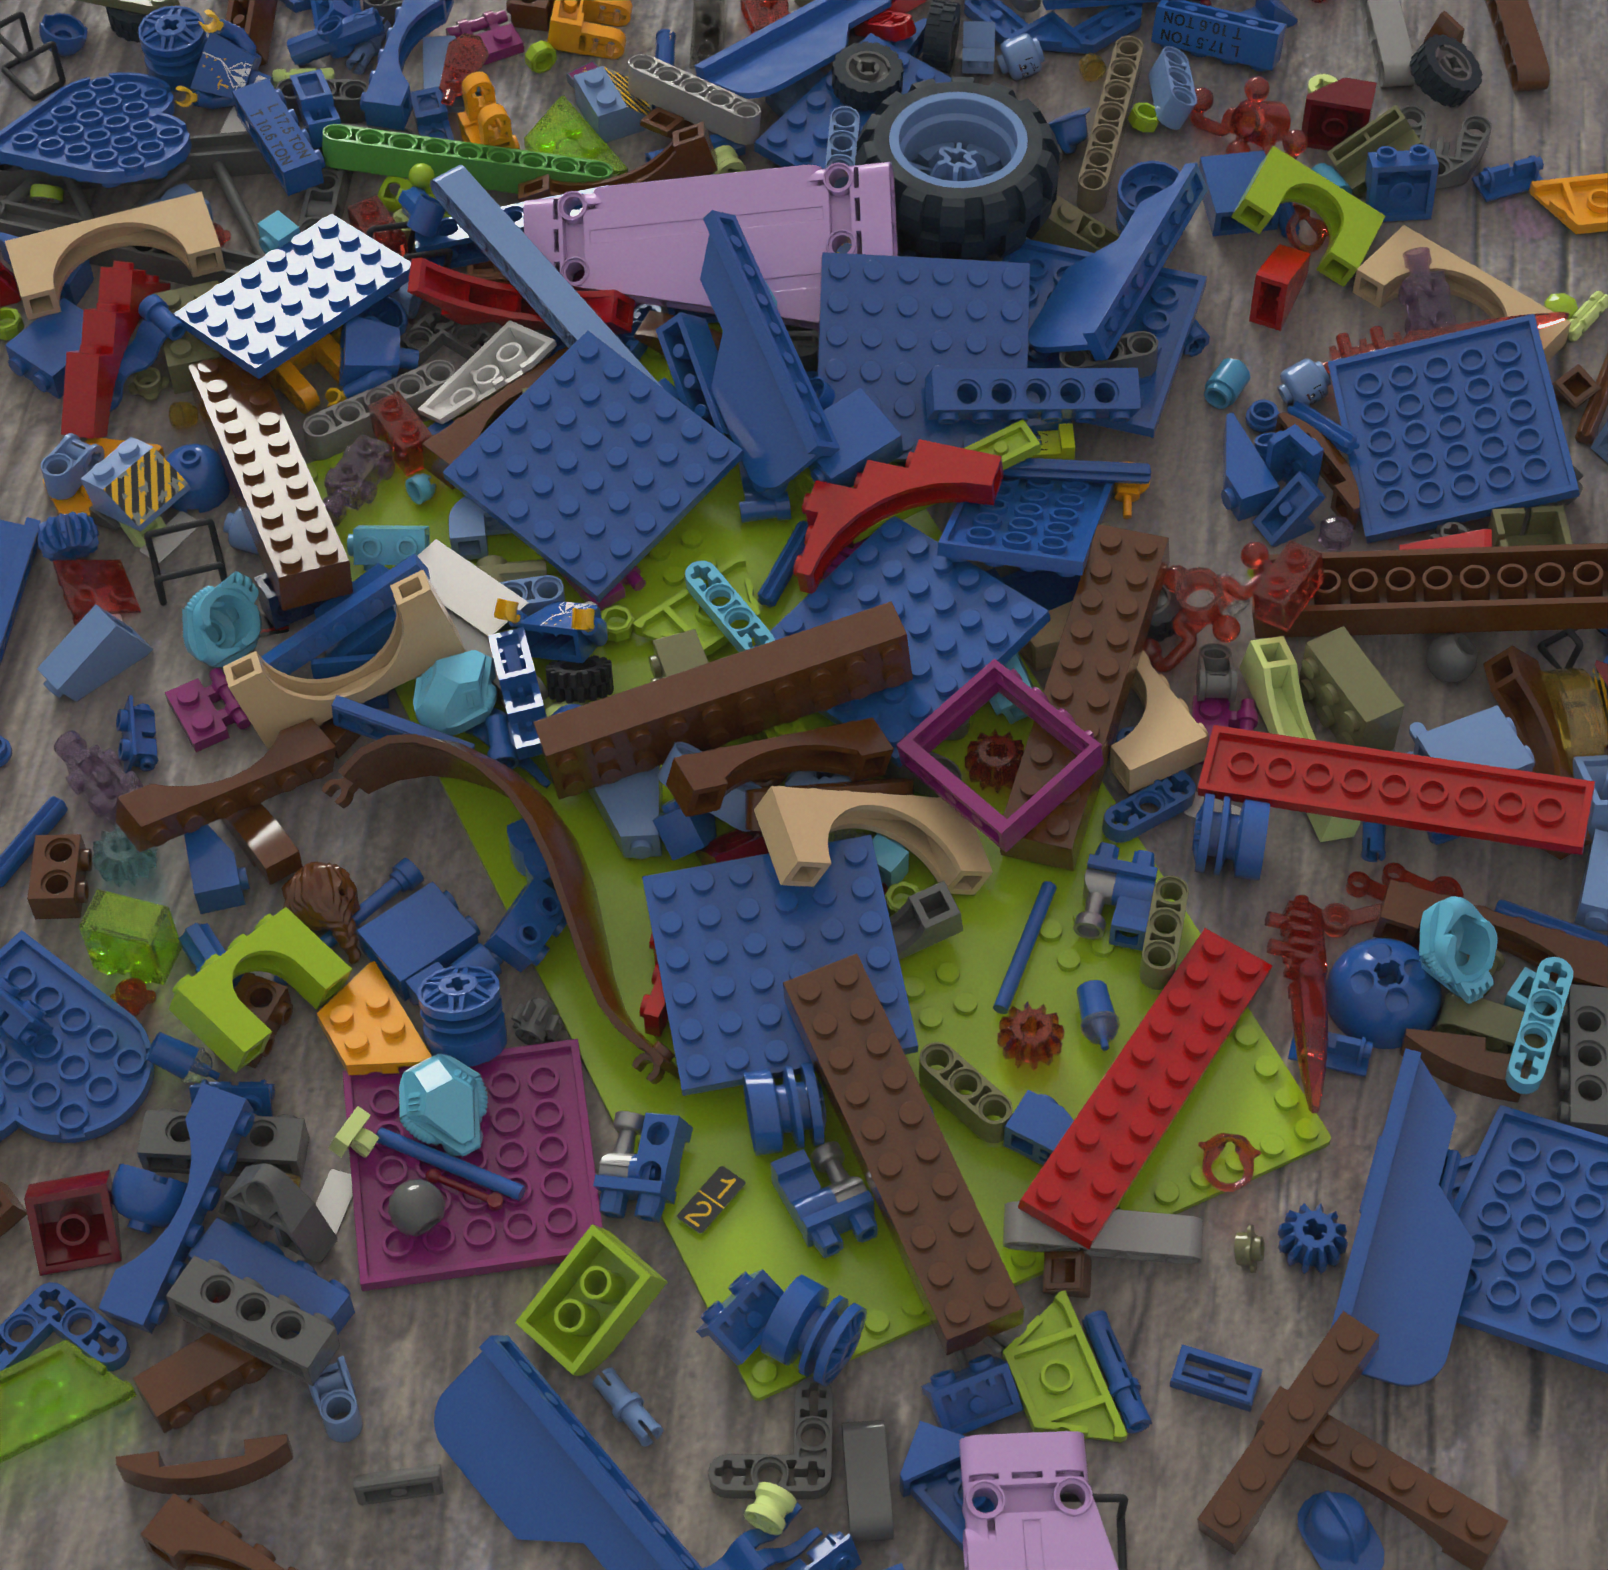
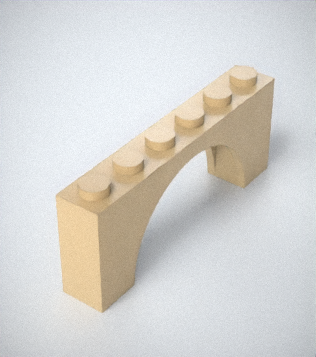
M202 191L5 241L28 320L61 312V291L70 274L87 259L110 249L125 246H147L164 250L180 259L187 266L193 278L226 270L221 246Z
M1405 225L1356 271L1353 293L1379 309L1389 301L1410 293H1447L1477 305L1492 318L1494 323L1535 314L1547 363L1566 344L1571 325L1570 321Z
M424 570L390 585L396 601V619L392 633L382 649L372 659L353 671L324 679L298 678L276 670L266 663L257 651L223 666L230 691L267 749L273 746L281 730L311 718L318 726L333 718L331 705L336 695L362 704L374 697L388 693L391 689L409 680L420 677L429 667H432L436 660L466 652L457 628Z
M1073 601L1050 610L1051 620L1020 650L1035 672L1052 667ZM1142 650L1131 688L1139 696L1145 712L1132 732L1111 745L1110 770L1129 794L1153 784L1155 780L1165 779L1172 774H1176L1181 770L1204 761L1207 743L1209 742V735L1205 726L1195 721L1189 713L1185 701L1175 696L1170 689L1166 677L1155 671L1144 650Z
M771 786L754 809L780 885L814 887L832 864L828 850L829 833L847 828L873 831L900 843L927 866L938 883L945 881L951 894L975 895L993 873L975 826L941 797Z

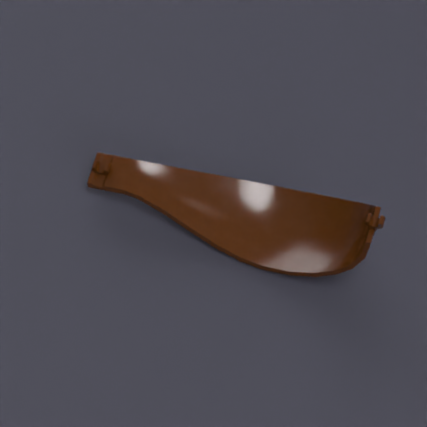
M417 734L387 735L360 747L338 770L343 778L330 779L324 784L322 791L329 797H332L337 790L341 789V794L335 800V803L343 809L351 804L354 793L359 788L370 794L396 781L427 776L462 779L495 790L510 798L528 824L546 862L580 964L598 1005L614 1027L645 1052L635 1058L632 1066L641 1072L647 1064L653 1063V1071L646 1078L653 1084H657L663 1079L665 1071L679 1079L677 1065L671 1061L675 1054L658 1040L654 1045L649 1042L635 1027L625 1010L615 980L597 891L577 839L547 798L512 768L461 743Z

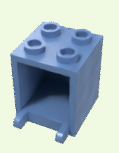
M1498 705L1429 731L1420 722H1414L1410 725L1409 734L1415 743L1414 752L1410 751L1407 754L1532 772L1535 765L1531 749L1527 745L1523 746L1517 736L1516 727L1512 719L1505 717Z

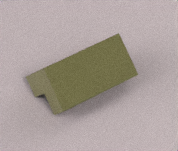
M1395 105L1332 148L1327 154L1350 185L1356 197L1361 199L1367 193L1365 174L1368 152H1377V149L1382 146H1390L1397 151L1410 150V147L1413 145H1423V143L1399 107Z

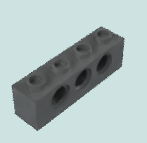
M1571 984L1560 1022H1563V1032H1559L1557 1038V1055L1563 1056V1066H1559L1557 1074V1090H1563V1101H1559L1557 1122L1608 1137V988ZM1580 1027L1588 1028L1592 1032L1585 1031ZM1581 1061L1588 1062L1593 1066L1584 1065ZM1581 1096H1588L1594 1101L1585 1100Z
M162 1108L159 1111L145 1110L137 1149L143 1169L151 1172L190 1173V1140L178 1142L183 1137L189 1136L185 1121L188 1112H180L173 1108ZM254 1114L255 1118L251 1131L246 1137H241L235 1150L238 1152L236 1164L229 1174L225 1173L224 1176L239 1177L245 1167L267 1163L280 1169L292 1180H302L310 1138L304 1118H298L289 1114H282L277 1117ZM263 1141H271V1143H269L266 1146H257L259 1143Z
M194 1255L166 1295L172 1314L311 1386L315 1384L340 1346L335 1324L328 1317L320 1313L311 1315L301 1310L295 1301L285 1295L275 1297L267 1293L263 1286L249 1277L240 1279L230 1274V1271L223 1264L213 1259H209L207 1262ZM218 1296H229L221 1303L212 1302ZM252 1314H264L259 1320H247ZM287 1332H300L295 1338H282Z

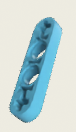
M696 561L686 568L685 581L688 592L738 652L754 648L752 646V637H754V642L758 646L775 641L768 628L712 563ZM705 579H708V586H709V587H708L707 589H706V584H705V582L703 581V580H705ZM717 597H726L730 600L723 606H716L711 603ZM738 619L749 622L748 626L742 629L732 628L730 624Z
M1549 957L1541 961L1532 984L1505 1076L1507 1085L1513 1091L1520 1094H1530L1538 1090L1546 1071L1573 979L1571 965L1562 958ZM1551 972L1559 974L1554 991L1546 989ZM1541 1001L1547 1002L1554 1007L1555 1013L1550 1016L1541 1015L1535 1010L1534 1004ZM1527 1034H1537L1544 1039L1546 1045L1542 1048H1532L1525 1042L1524 1036ZM1525 1059L1533 1061L1528 1079L1520 1077Z

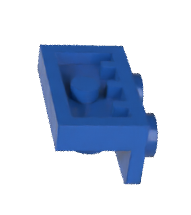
M763 1269L750 1275L745 1271L738 1276L728 1287L732 1294L722 1304L719 1300L714 1302L701 1315L700 1318L704 1323L696 1331L702 1338L709 1336L736 1365L742 1364L761 1344L768 1320L784 1293Z
M992 1354L981 1355L968 1362L969 1367L955 1373L953 1369L938 1372L930 1377V1383L921 1386L923 1394L930 1400L938 1426L961 1435L1024 1410L1008 1362L999 1357H993Z

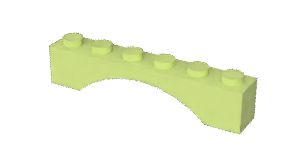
M1284 636L1251 640L1239 669L1269 733L1316 740L1303 703L1297 663ZM1307 813L1320 842L1354 837L1361 823L1358 820Z

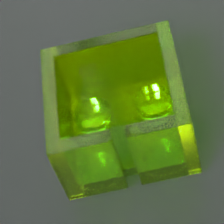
M100 889L96 890L79 925V930L94 968L108 975L115 973L126 975V973H129L132 979L143 984L152 982L165 985L182 949L169 907Z

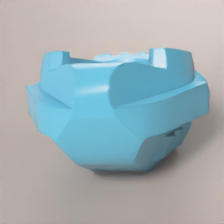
M235 571L216 587L208 585L203 590L196 592L190 598L187 606L182 609L185 647L196 659L212 667H223L244 657L258 646L256 644L261 635L262 620L261 612L254 602L259 595V590L251 578Z
M471 650L436 660L432 667H429L425 673L416 678L413 705L418 722L425 727L451 736L463 733L484 722L492 712L497 698L496 687L492 684L496 678L494 659L477 650Z
M1451 896L1435 903L1423 911L1420 924L1419 961H1421L1422 969L1468 1004L1483 998V995L1494 985L1489 969L1493 966L1497 950L1498 938L1496 930L1473 904L1462 897Z
M440 1053L410 1067L403 1072L399 1086L400 1122L414 1138L421 1140L423 1143L426 1142V1144L432 1143L436 1146L442 1144L445 1152L451 1156L460 1155L464 1157L481 1147L483 1141L480 1122H482V1117L487 1113L488 1092L485 1091L486 1086H484L485 1083L481 1074L457 1059Z

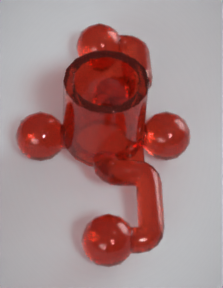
M1255 76L1247 80L1244 92L1248 99L1241 101L1236 107L1228 108L1224 112L1221 123L1203 116L1204 112L1211 109L1214 103L1212 92L1205 87L1195 89L1197 104L1191 112V122L1195 127L1216 136L1222 137L1229 133L1234 134L1236 139L1228 144L1226 154L1251 152L1248 142L1262 147V150L1267 155L1279 141H1282L1285 153L1296 160L1299 154L1305 152L1308 146L1306 134L1298 129L1289 131L1291 117L1286 105L1280 101L1265 100L1270 93V86L1263 77Z
M1250 542L1241 550L1240 557L1244 566L1249 569L1260 570L1243 586L1230 576L1218 577L1215 572L1208 568L1196 567L1187 570L1181 565H1173L1167 569L1163 585L1170 592L1176 593L1179 612L1174 617L1173 629L1183 640L1163 658L1162 647L1159 642L1152 638H1146L1143 650L1148 655L1151 665L1155 670L1162 673L1173 670L1195 648L1197 634L1207 625L1212 624V634L1220 642L1230 643L1236 640L1241 631L1239 621L1231 615H1222V613L1234 600H1247L1274 578L1275 567L1269 560V551L1264 544ZM1197 590L1209 591L1215 597L1211 603L1202 607H1195L1186 603L1190 594Z

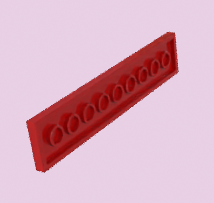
M1213 725L1197 789L1198 796L1205 797V793L1215 794V799L1224 800V796H1230L1231 801L1241 803L1245 799L1269 802L1270 807L1582 855L1595 781Z
M1204 928L1020 1199L1018 1208L1089 1250L1267 979L1273 965Z

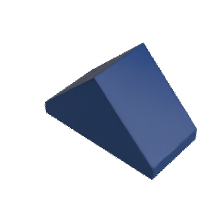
M920 1421L900 1473L899 1491L902 1497L911 1495V1486L925 1482V1484L946 1477V1473L961 1468L959 1440L967 1436Z

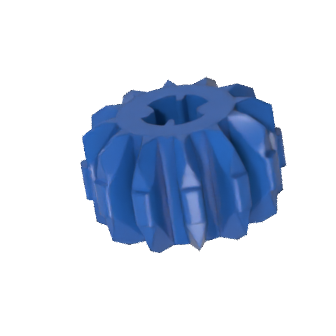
M73 511L69 514L60 513L59 516L49 517L47 521L38 525V546L42 551L43 557L48 558L49 561L56 562L61 560L63 563L68 560L76 561L78 558L89 556V553H93L98 549V528L94 523L93 517L88 516L87 513L81 512L76 514Z
M1303 1203L1298 1213L1290 1210L1286 1214L1285 1223L1279 1225L1278 1236L1281 1240L1279 1241L1278 1248L1280 1253L1288 1254L1287 1262L1289 1266L1298 1262L1301 1263L1304 1274L1309 1271L1310 1266H1314L1320 1274L1326 1271L1327 1264L1336 1267L1340 1262V1255L1345 1253L1348 1242L1344 1238L1347 1233L1346 1224L1337 1223V1211L1328 1215L1324 1214L1322 1204H1319L1315 1211H1311Z

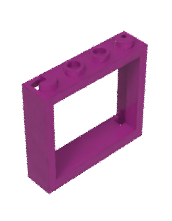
M995 658L896 745L901 763L905 768L1004 852L1011 849L1104 765L1102 744L1094 739L1092 731H1083L1076 725L1073 717L1065 709H1056L1049 703L1048 698L1039 688H1030L1023 682L1022 677L1014 668L1010 671ZM998 692L1077 755L1075 759L1008 819L929 754Z

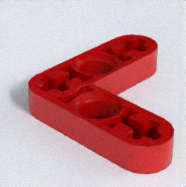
M892 0L891 7L853 27L854 33L857 36L867 37L872 33L887 41L907 39L913 36L917 30L912 15L905 13L927 0Z

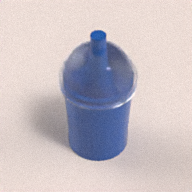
M1100 980L1087 981L1081 984L1076 991L1081 1015V1032L1089 1041L1101 1045V1049L1106 1051L1109 1049L1108 1043L1115 1039L1120 1027L1119 1017L1115 1014L1107 984Z
M158 1032L146 1055L145 1060L179 1077L186 1084L189 1082L193 1084L201 1083L202 1079H207L208 1076L218 1080L220 1076L219 1072L212 1070V1058L205 1051V1048L201 1046L196 1047L162 1032Z

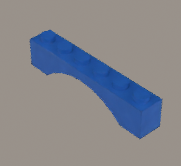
M403 0L402 6L397 7L393 28L389 27L387 31L386 45L384 49L381 48L379 51L376 70L371 71L367 92H363L361 95L360 109L365 112L367 126L397 130L405 129L413 109L410 86L402 73L405 61L411 50L423 37L446 24L454 0Z
M205 1083L201 1084L185 1119L190 1136L191 1166L188 1185L181 1205L169 1226L149 1248L134 1260L115 1270L98 1307L107 1317L151 1334L156 1324L161 1325L165 1320L169 1310L166 1295L186 1268L187 1264L184 1262L190 1249H193L203 1236L204 1226H202L208 1210L213 1211L221 1195L219 1186L225 1173L229 1174L236 1164L238 1152L235 1150L241 1137H246L252 1129L255 1116L252 1114L254 1110L247 1099Z

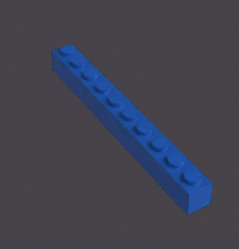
M415 553L274 647L261 656V658L276 670L290 675L394 605L396 601L390 585L421 570L425 571L430 580L428 568Z

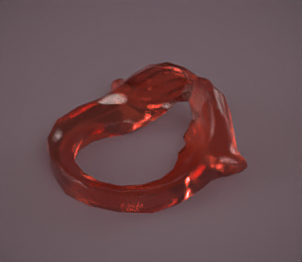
M1294 203V213L1286 225L1287 238L1295 249L1308 253L1315 252L1322 246L1326 236L1329 237L1328 228L1322 220L1310 217V210ZM1300 220H1306L1316 232V240L1312 245L1301 243L1296 235V226Z
M1220 1133L1206 1142L1198 1143V1146L1204 1150L1202 1173L1206 1180L1216 1189L1231 1192L1241 1189L1251 1182L1254 1174V1159L1261 1154V1151L1256 1150L1245 1136ZM1227 1142L1234 1143L1235 1152L1239 1155V1160L1244 1170L1243 1177L1234 1183L1219 1181L1214 1177L1211 1169L1212 1164L1219 1157L1221 1151L1224 1150Z

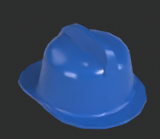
M1090 108L1068 113L1049 122L1056 136L1057 143L1065 154L1075 153L1077 144L1087 139L1086 115L1090 112Z
M1326 1490L1312 1495L1303 1502L1298 1512L1297 1526L1302 1538L1322 1570L1382 1569L1384 1565V1549L1381 1540L1366 1516L1362 1505L1354 1497L1346 1493Z

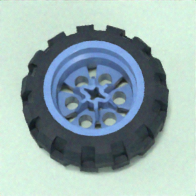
M952 76L951 82L936 83L932 78L911 85L908 93L903 95L896 91L881 102L875 113L871 114L857 140L855 165L891 162L895 185L898 251L903 253L909 249L916 252L918 257L984 261L985 257L996 254L1001 259L1019 250L1026 241V238L1032 239L1049 218L1052 206L1057 200L1060 151L1056 136L1049 123L1045 120L1042 112L1028 98L1019 101L1013 89L996 82H992L990 86L975 83V77Z

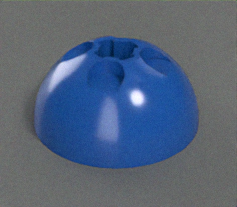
M1374 938L1355 944L1336 960L1326 980L1325 1001L1332 1020L1344 1034L1358 1039L1366 1037V1041L1373 1042V1048L1395 1049L1401 1048L1406 1028L1430 1031L1441 1008V984L1422 969L1417 948L1396 939Z

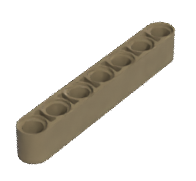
M1121 37L1114 46L1078 178L1077 206L1086 213L1100 212L1104 209L1107 202L1128 117L1141 74L1143 43L1137 37Z

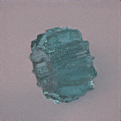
M116 823L114 831L111 833L101 830V840L93 842L94 854L92 861L95 869H98L105 882L113 880L120 887L125 881L129 880L135 886L136 878L139 876L149 879V869L157 867V847L139 852Z

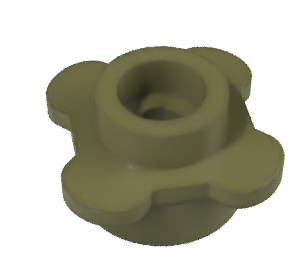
M148 367L134 374V382L129 384L128 389L131 394H139L146 401H155L158 399L160 391L163 388H167L170 383L168 377L161 376L157 369Z
M1248 1225L1247 1232L1236 1233L1235 1260L1237 1265H1249L1250 1272L1256 1273L1257 1261L1264 1260L1265 1245L1263 1237L1255 1234L1254 1225Z

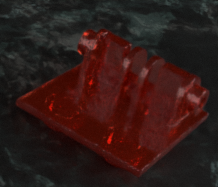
M121 559L53 560L52 563L58 576V584L63 589V597L68 609L71 610L72 620L75 625L83 619L95 604L110 614L141 612Z

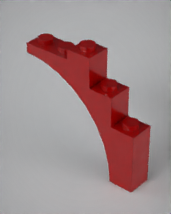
M424 258L411 260L407 292L441 308L442 316L461 325L495 322L504 326L510 320L531 330L547 329L554 333L513 285L463 274ZM615 289L576 291L614 334L632 332L634 299Z
M113 261V267H100L98 303L96 308L84 309L80 349L79 351L66 352L61 435L73 433L79 437L90 439L107 437L111 402L120 364L130 337L142 318L138 313L139 305L144 298L151 294L169 291L171 283L159 282V275L146 274L145 270L134 269V263Z
M919 439L915 452H909L905 467L867 460L863 473L858 472L856 475L854 488L816 480L812 492L806 493L802 504V513L806 514L808 523L805 534L806 547L803 555L797 556L793 570L794 576L798 578L800 591L810 594L814 593L825 571L838 554L862 532L885 518L912 508L936 503L970 502L994 505L1003 479L1002 456Z

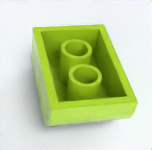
M592 1224L515 1323L572 1375L582 1376L594 1370L611 1355L668 1281L614 1234Z

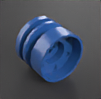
M178 5L166 6L152 11L143 18L138 27V35L141 49L144 53L147 74L168 83L172 92H179L175 89L177 86L192 89L190 87L207 41V33L198 23L200 21L205 24L200 14L189 7Z
M1152 160L1139 162L1129 167L1122 174L1117 187L1116 226L1119 235H1121L1140 202L1174 183L1180 173L1177 168L1165 162Z
M1205 793L1204 802L1196 815L1192 852L1195 860L1194 872L1204 873L1208 856L1215 857L1213 875H1220L1225 859L1233 860L1234 878L1259 881L1268 830L1270 803L1245 799L1240 814L1237 815L1232 814L1230 796H1224L1222 812L1213 811L1215 794Z
M450 966L434 972L425 978L418 987V1003L421 1019L423 1020L425 1045L432 1056L439 1053L448 1055L471 1067L488 1062L503 1051L507 1045V1029L505 1015L502 1011L500 982L494 972L482 966Z
M811 1062L800 1064L801 1082L795 1081L791 1065L784 1067L783 1085H775L774 1078L769 1069L744 1072L742 1074L749 1129L756 1156L782 1152L784 1133L791 1132L797 1149H804L805 1147L804 1130H809L813 1147L825 1144L824 1129L827 1118L824 1096Z
M801 1274L787 1287L776 1304L763 1333L761 1352L787 1366L793 1363L801 1354L799 1373L807 1377L813 1374V1381L826 1387L834 1381L852 1357L864 1328L867 1309L856 1303L849 1306V1299L841 1295L834 1298L826 1307L829 1289Z

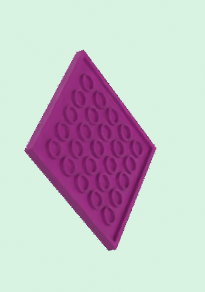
M578 1039L505 1048L492 1060L470 1067L481 1074L485 1083L484 1086H486L485 1091L488 1092L487 1113L482 1117V1122H480L483 1141L481 1147L464 1157L460 1155L454 1157L526 1186L525 1193L520 1201L501 1194L504 1202L503 1207L500 1210L493 1211L489 1209L487 1202L438 1182L433 1185L441 1191L444 1198V1218L429 1231L414 1237L402 1233L392 1224L388 1214L389 1198L399 1185L408 1180L422 1179L427 1181L425 1177L426 1172L431 1168L437 1167L379 1143H376L366 1158L355 1152L351 1146L349 1147L359 1277L362 1291L562 1263L592 1224L603 1228L601 1212L599 1211L598 1190L593 1187L596 1172ZM412 1066L399 1067V1073L390 1074L371 1072L368 1075H348L346 1071H342L346 1120H348L356 1107L359 1106L371 1115L364 1128L374 1134H377L378 1130L383 1127L446 1153L442 1144L437 1146L432 1143L426 1144V1142L423 1143L421 1140L414 1138L400 1122V1081L403 1072ZM437 1168L441 1175L486 1194L498 1193Z

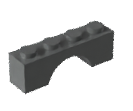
M945 881L909 896L901 909L890 917L899 960L963 931L961 913Z

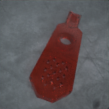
M463 33L449 42L439 90L444 93L440 103L453 106L456 97L463 95V80L469 74L479 72L489 57V51L480 36Z

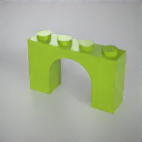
M1273 146L1259 165L1231 217L1260 234L1275 214L1278 206L1282 203L1296 202L1313 209L1324 220L1329 231V244L1316 270L1344 287L1360 267L1385 215Z
M287 907L274 916L271 913L264 916L255 926L252 933L248 936L244 933L240 934L231 942L225 953L221 956L218 954L212 955L205 961L197 974L193 977L189 974L185 975L172 990L174 997L169 1010L235 1073L264 1051L272 1031L237 997L232 982L234 978L254 971L271 973L285 980L317 1010L344 987L352 971V968Z

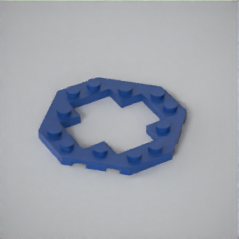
M965 0L964 14L973 21L995 22V40L1000 44L1008 39L1027 33L1032 39L1038 38L1042 50L1094 54L1140 27L1143 3L1112 5L1075 27L1069 25L1054 11L1028 24L1001 0Z

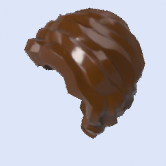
M318 861L310 862L299 868L293 877L281 888L285 899L283 909L287 907L311 931L321 929L332 931L333 937L349 957L348 962L350 964L357 963L362 954L357 946L359 938L355 933L356 923L352 916L360 910L357 888L350 879V874L344 868L339 867L337 864L332 865L330 862L327 864Z

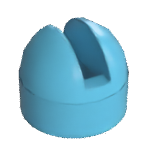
M424 473L416 474L405 482L406 491L416 504L429 500L435 493L436 484L431 485L429 480L432 477Z

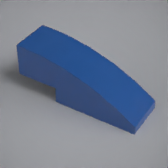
M321 69L290 75L304 127L311 138L313 149L322 147L323 129L326 126L341 124L340 117L334 106L332 92Z

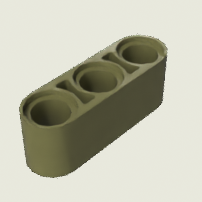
M1177 876L1162 877L1154 886L1139 970L1142 983L1154 990L1164 989L1176 969L1189 894L1186 882ZM1164 899H1172V900H1175V901H1174V902H1169V901H1166V900H1164ZM1158 931H1167L1169 934H1163ZM1153 963H1160L1164 966H1155Z
M1450 992L1445 996L1435 1032L1486 1037L1485 1051L1512 1054L1524 1011L1483 998L1468 1004L1461 997L1459 998ZM1527 1034L1524 1036L1525 1042L1532 1048H1542L1546 1045L1544 1039L1537 1034ZM1525 1059V1067L1531 1068L1533 1061Z
M934 1042L926 1045L922 1049L919 1059V1080L921 1085L980 1139L988 1143L1002 1142L1004 1140L1005 1126L1013 1112L1012 1103L1008 1097L947 1044ZM933 1065H940L944 1068L941 1070H935L930 1067ZM960 1090H968L971 1091L972 1094L962 1095L958 1092ZM990 1115H996L1002 1119L993 1121L989 1120L986 1117Z

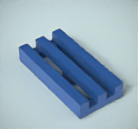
M1182 1344L1169 1387L1251 1412L1263 1369ZM1186 1360L1192 1361L1204 1366H1208L1220 1371H1224L1239 1377L1249 1379L1251 1381L1250 1384L1239 1380L1226 1377L1224 1374L1219 1372H1215L1212 1370L1207 1371L1185 1364Z

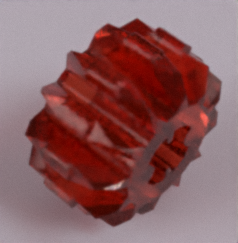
M994 729L991 736L980 732L977 741H970L964 760L966 771H969L968 777L970 782H980L979 786L982 791L989 786L994 787L997 794L1001 790V786L1012 790L1024 753V745L1022 740H1013L1011 732L1004 736L999 735L996 729Z
M1027 1001L1023 1011L1012 1006L1011 1010H1009V1017H1002L999 1022L1000 1032L997 1034V1043L999 1047H1003L1002 1054L1005 1060L1015 1058L1017 1068H1020L1024 1063H1030L1031 1068L1035 1071L1039 1061L1050 1066L1053 1062V1055H1059L1062 1051L1063 1043L1061 1041L1064 1039L1065 1030L1063 1025H1059L1057 1012L1046 1014L1047 1008L1044 1004L1036 1010L1032 1009V1006Z

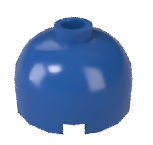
M194 443L183 445L173 450L166 457V460L188 482L191 488L171 505L174 509L188 513L187 509H198L199 513L208 512L220 506L228 498L230 484L225 475L220 456L214 449L207 445Z
M119 1164L111 1189L112 1203L119 1214L130 1219L127 1227L151 1234L153 1227L167 1228L181 1205L188 1184L170 1177L165 1178L156 1175L155 1172Z

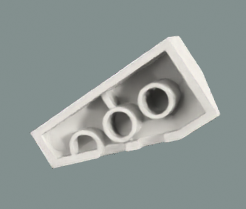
M509 320L417 410L421 415L444 424L478 406L482 401L488 400L503 390L507 384L513 383L543 363L557 346L555 339Z

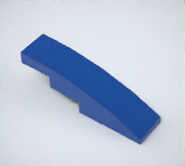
M524 627L489 635L491 651L518 758L521 760L541 755L543 753L533 722L547 716Z

